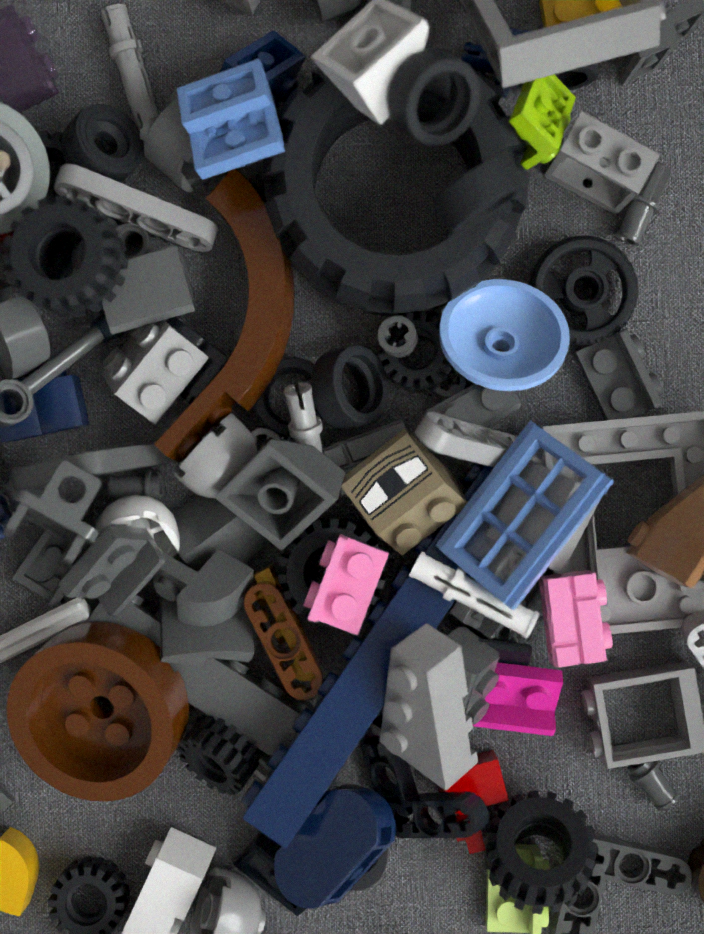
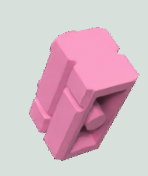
M590 570L541 576L538 580L549 662L554 667H565L606 661L605 649L612 648V634L609 623H602L600 606L607 604L606 588L603 579L597 580L596 573Z

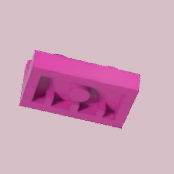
M497 663L495 673L499 675V680L485 698V701L490 704L489 709L478 723L473 724V726L553 736L556 730L555 709L563 686L562 670Z

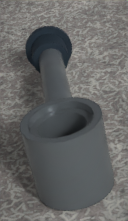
M103 308L100 310V316L90 323L91 328L24 380L21 382L11 379L0 381V393L10 395L16 403V410L13 415H6L0 411V428L13 426L26 419L33 408V394L100 342L107 343L116 335L122 337L126 334V331L112 335Z

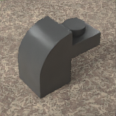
M22 295L0 303V372L3 371L7 379L15 380L37 370L50 360V344L44 324L32 301L24 298Z
M218 549L205 565L196 572L163 553L166 561L153 575L154 588L166 600L177 601L179 621L192 626H213L230 619L244 605L245 595L253 586L254 569Z

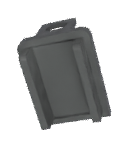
M67 461L61 462L40 498L21 488L17 490L8 508L14 514L7 524L3 535L11 538L20 521L24 518L69 543L57 563L64 568L73 563L80 549L85 550L92 545L100 533L95 528L82 522L81 519L98 492L101 481ZM67 477L78 478L85 486V495L77 503H67L58 494L60 482Z

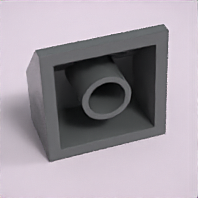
M270 440L217 492L215 498L276 547L283 550L337 501L346 472L313 445Z

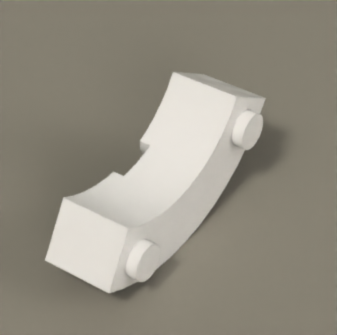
M172 827L164 843L155 840L145 862L146 865L152 867L122 934H177L204 879L216 847Z

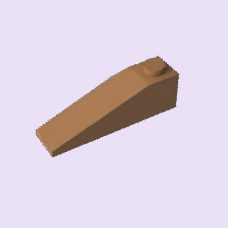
M704 474L650 516L646 523L644 521L639 522L628 539V543L631 544L627 551L628 555L667 580L690 589L694 588L704 572Z

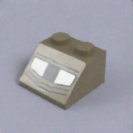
M406 428L347 473L341 486L375 533L402 556L458 514L468 503L454 474Z

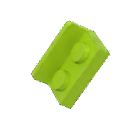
M555 74L524 82L509 120L517 134L523 140L528 141L527 149L524 151L520 162L526 170L540 161L543 164L549 162L559 153L562 147L561 140L564 131L571 121L570 113L576 97Z

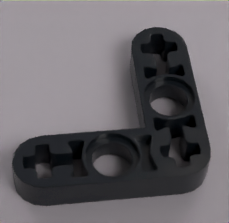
M377 715L359 743L374 791L387 801L393 812L396 825L395 836L399 838H468L484 828L489 819L488 809L484 801L475 793L468 791L418 793L409 763L398 755L392 754L380 743L378 735L380 736L383 715ZM386 767L394 773L397 781L396 785L388 778ZM428 806L437 812L440 824H437L431 818ZM460 810L464 814L456 817L455 813ZM413 814V819L410 820L407 816Z

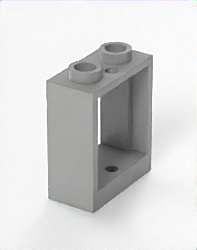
M581 112L562 141L559 153L551 161L544 176L608 212L617 215L639 194L660 154ZM583 180H590L592 186L590 188H585L583 186Z
M680 661L586 677L587 690H583L581 694L585 713L587 716L592 715L594 731L588 734L593 757H599L607 769L704 753V720L695 668ZM670 679L679 735L612 746L603 691Z

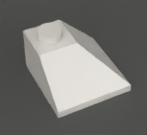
M372 0L311 57L360 112L381 125L386 119L390 118L387 102L390 83L400 65L411 55L424 50L429 26L425 19L388 0Z

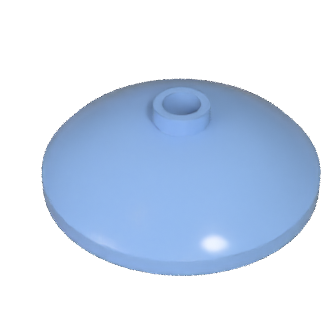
M507 279L481 281L476 287L448 302L442 313L439 326L440 345L445 357L453 368L462 376L480 386L500 391L529 389L548 380L564 362L570 341L566 318L550 297L528 284ZM495 349H501V350H503V351H505V352H500V351H497V350H495Z

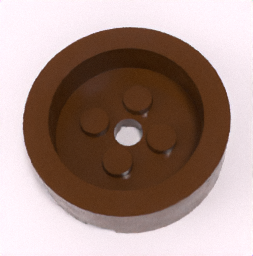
M86 622L73 625L47 641L20 668L11 684L7 699V721L12 740L19 754L31 770L55 789L70 796L89 801L121 800L133 796L150 786L161 774L184 737L189 718L188 696L179 671L174 672L169 663L161 662L160 647L145 635L131 628L108 622ZM97 696L108 698L113 704L114 711L104 714V710L98 706L94 698Z

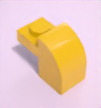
M9 827L0 837V911L20 917L32 899L39 875V858L29 838L19 830Z

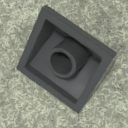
M177 246L128 259V269H120L119 273L126 278L123 286L115 284L112 292L117 296L112 302L105 298L102 300L108 327L112 335L195 311L189 268L186 259Z
M198 495L173 513L180 535L178 553L196 572L205 565L218 549L245 564L272 544L216 498Z

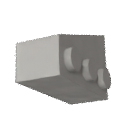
M427 623L391 650L380 743L392 754L401 757L446 791L478 763L477 751L470 749L468 732L473 729L472 717L465 715L463 697L468 694L461 646Z

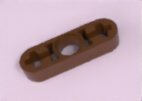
M268 581L259 582L252 586L245 595V611L286 691L296 699H310L318 693L317 691L323 683V670L288 601L285 600L280 587ZM261 590L265 596L274 595L276 600L271 604V609L275 617L283 612L287 618L274 622L267 630L262 623L270 620L269 615L264 608L256 609L253 604L258 599L257 591ZM287 628L295 634L296 646L291 651L282 652L274 647L272 635L276 630ZM301 651L306 655V657H302L298 661L302 670L305 673L312 671L315 675L310 682L311 688L308 689L303 684L295 685L293 683L297 676V670L293 662L286 668L282 661L295 658Z

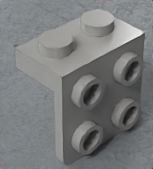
M165 320L130 329L129 335L131 337L121 349L119 347L113 349L102 365L105 368L102 376L113 393L154 424L157 423L209 359L204 352L173 329Z

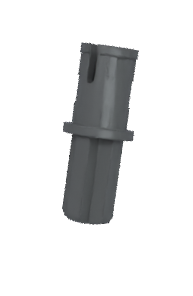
M655 163L639 194L630 202L619 230L615 233V237L618 240L632 246L640 245L641 238L653 214H657L660 211L658 203L672 175V169L665 164Z

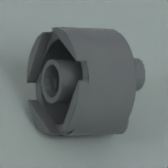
M176 89L169 98L168 106L157 118H151L144 124L139 136L145 142L144 155L146 159L184 191L191 192L193 191L190 186L191 184L196 182L202 187L215 176L202 180L195 171L190 134L182 124Z

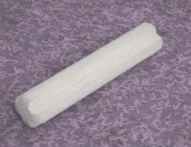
M77 597L1 635L0 663L51 639L68 627L87 621L92 612L90 605L87 604L84 598Z

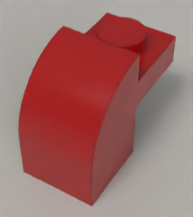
M494 750L477 753L478 763L448 790L445 791L439 786L438 791L473 792L484 801L486 806L509 801L499 761ZM460 810L455 813H458L459 815H464L461 813ZM481 830L468 838H456L457 842L466 841L469 854L486 850Z

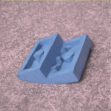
M260 59L177 88L182 124L190 134L195 171L202 180L285 151L276 109Z

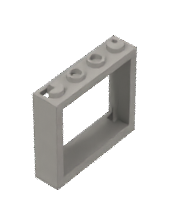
M458 0L503 88L660 46V20L666 19L662 0H619L623 6L621 8L513 37L494 0Z

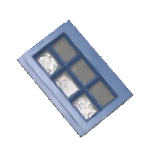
M530 420L435 546L502 603L515 610L614 481Z

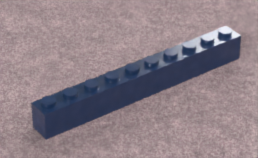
M474 462L461 481L466 485L463 494L467 502H469L494 467ZM508 490L505 492V494L502 496V498L499 500L496 506L492 509L491 513L494 516L496 515ZM459 513L418 543L414 551L419 555L421 552L426 553L425 555L457 570L459 566L435 545ZM485 520L463 547L480 562L496 541L485 535L490 526ZM417 559L410 568L403 565L390 583V586L395 590L388 601L384 603L379 600L365 620L371 624L362 638L355 635L341 654V657L346 661L337 675L332 671L326 675L321 687L317 691L321 695L317 704L312 710L307 707L302 710L291 727L297 733L287 747L282 743L278 745L266 763V766L271 768L262 783L254 780L240 801L246 806L243 809L242 818L285 849L384 706L392 648L426 623L436 629L455 601L453 598L451 601L442 598L444 593L414 577H409ZM466 572L465 576L471 578V576Z

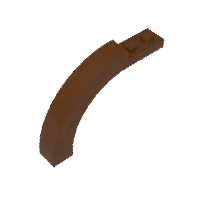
M236 168L232 169L205 199L216 213L232 227L242 248L249 281L247 314L240 338L225 366L154 444L164 455L179 463L183 458L186 459L212 427L221 425L220 422L231 414V406L235 402L239 403L247 411L252 408L275 375L284 355L292 326L295 296L292 265L283 250L281 239L275 236L265 203L249 181Z

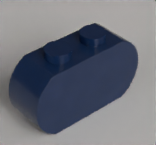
M367 788L338 789L324 792L314 807V811L307 817L286 849L281 847L276 852L274 860L275 878L280 891L286 899L294 905L306 909L318 908L324 904L339 902L394 842L396 825L393 812L387 801L377 792Z

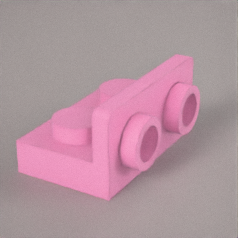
M342 534L339 535L337 543L328 540L319 565L327 568L321 584L312 581L303 605L311 609L308 620L313 622L318 620L358 635L389 553Z

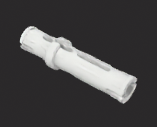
M421 552L409 577H414L444 593L442 598L451 601L453 598L523 635L524 638H528L539 617L538 612H533L520 604L515 610L510 609L480 583L465 576L466 572L458 567L457 570H454L425 555L426 553Z

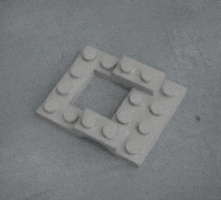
M704 411L541 427L591 465L670 457L674 497L704 474ZM542 449L544 467L551 470L558 460ZM566 466L559 473L579 484L583 481V478ZM593 513L562 573L590 570L596 573L597 580L603 579L606 588L607 604L600 606L602 623H609L611 634L681 628L683 621L690 614L704 611L703 582L698 580L694 588L690 589L667 580L628 555L627 551L631 545L597 548ZM551 569L552 574H559L558 572Z

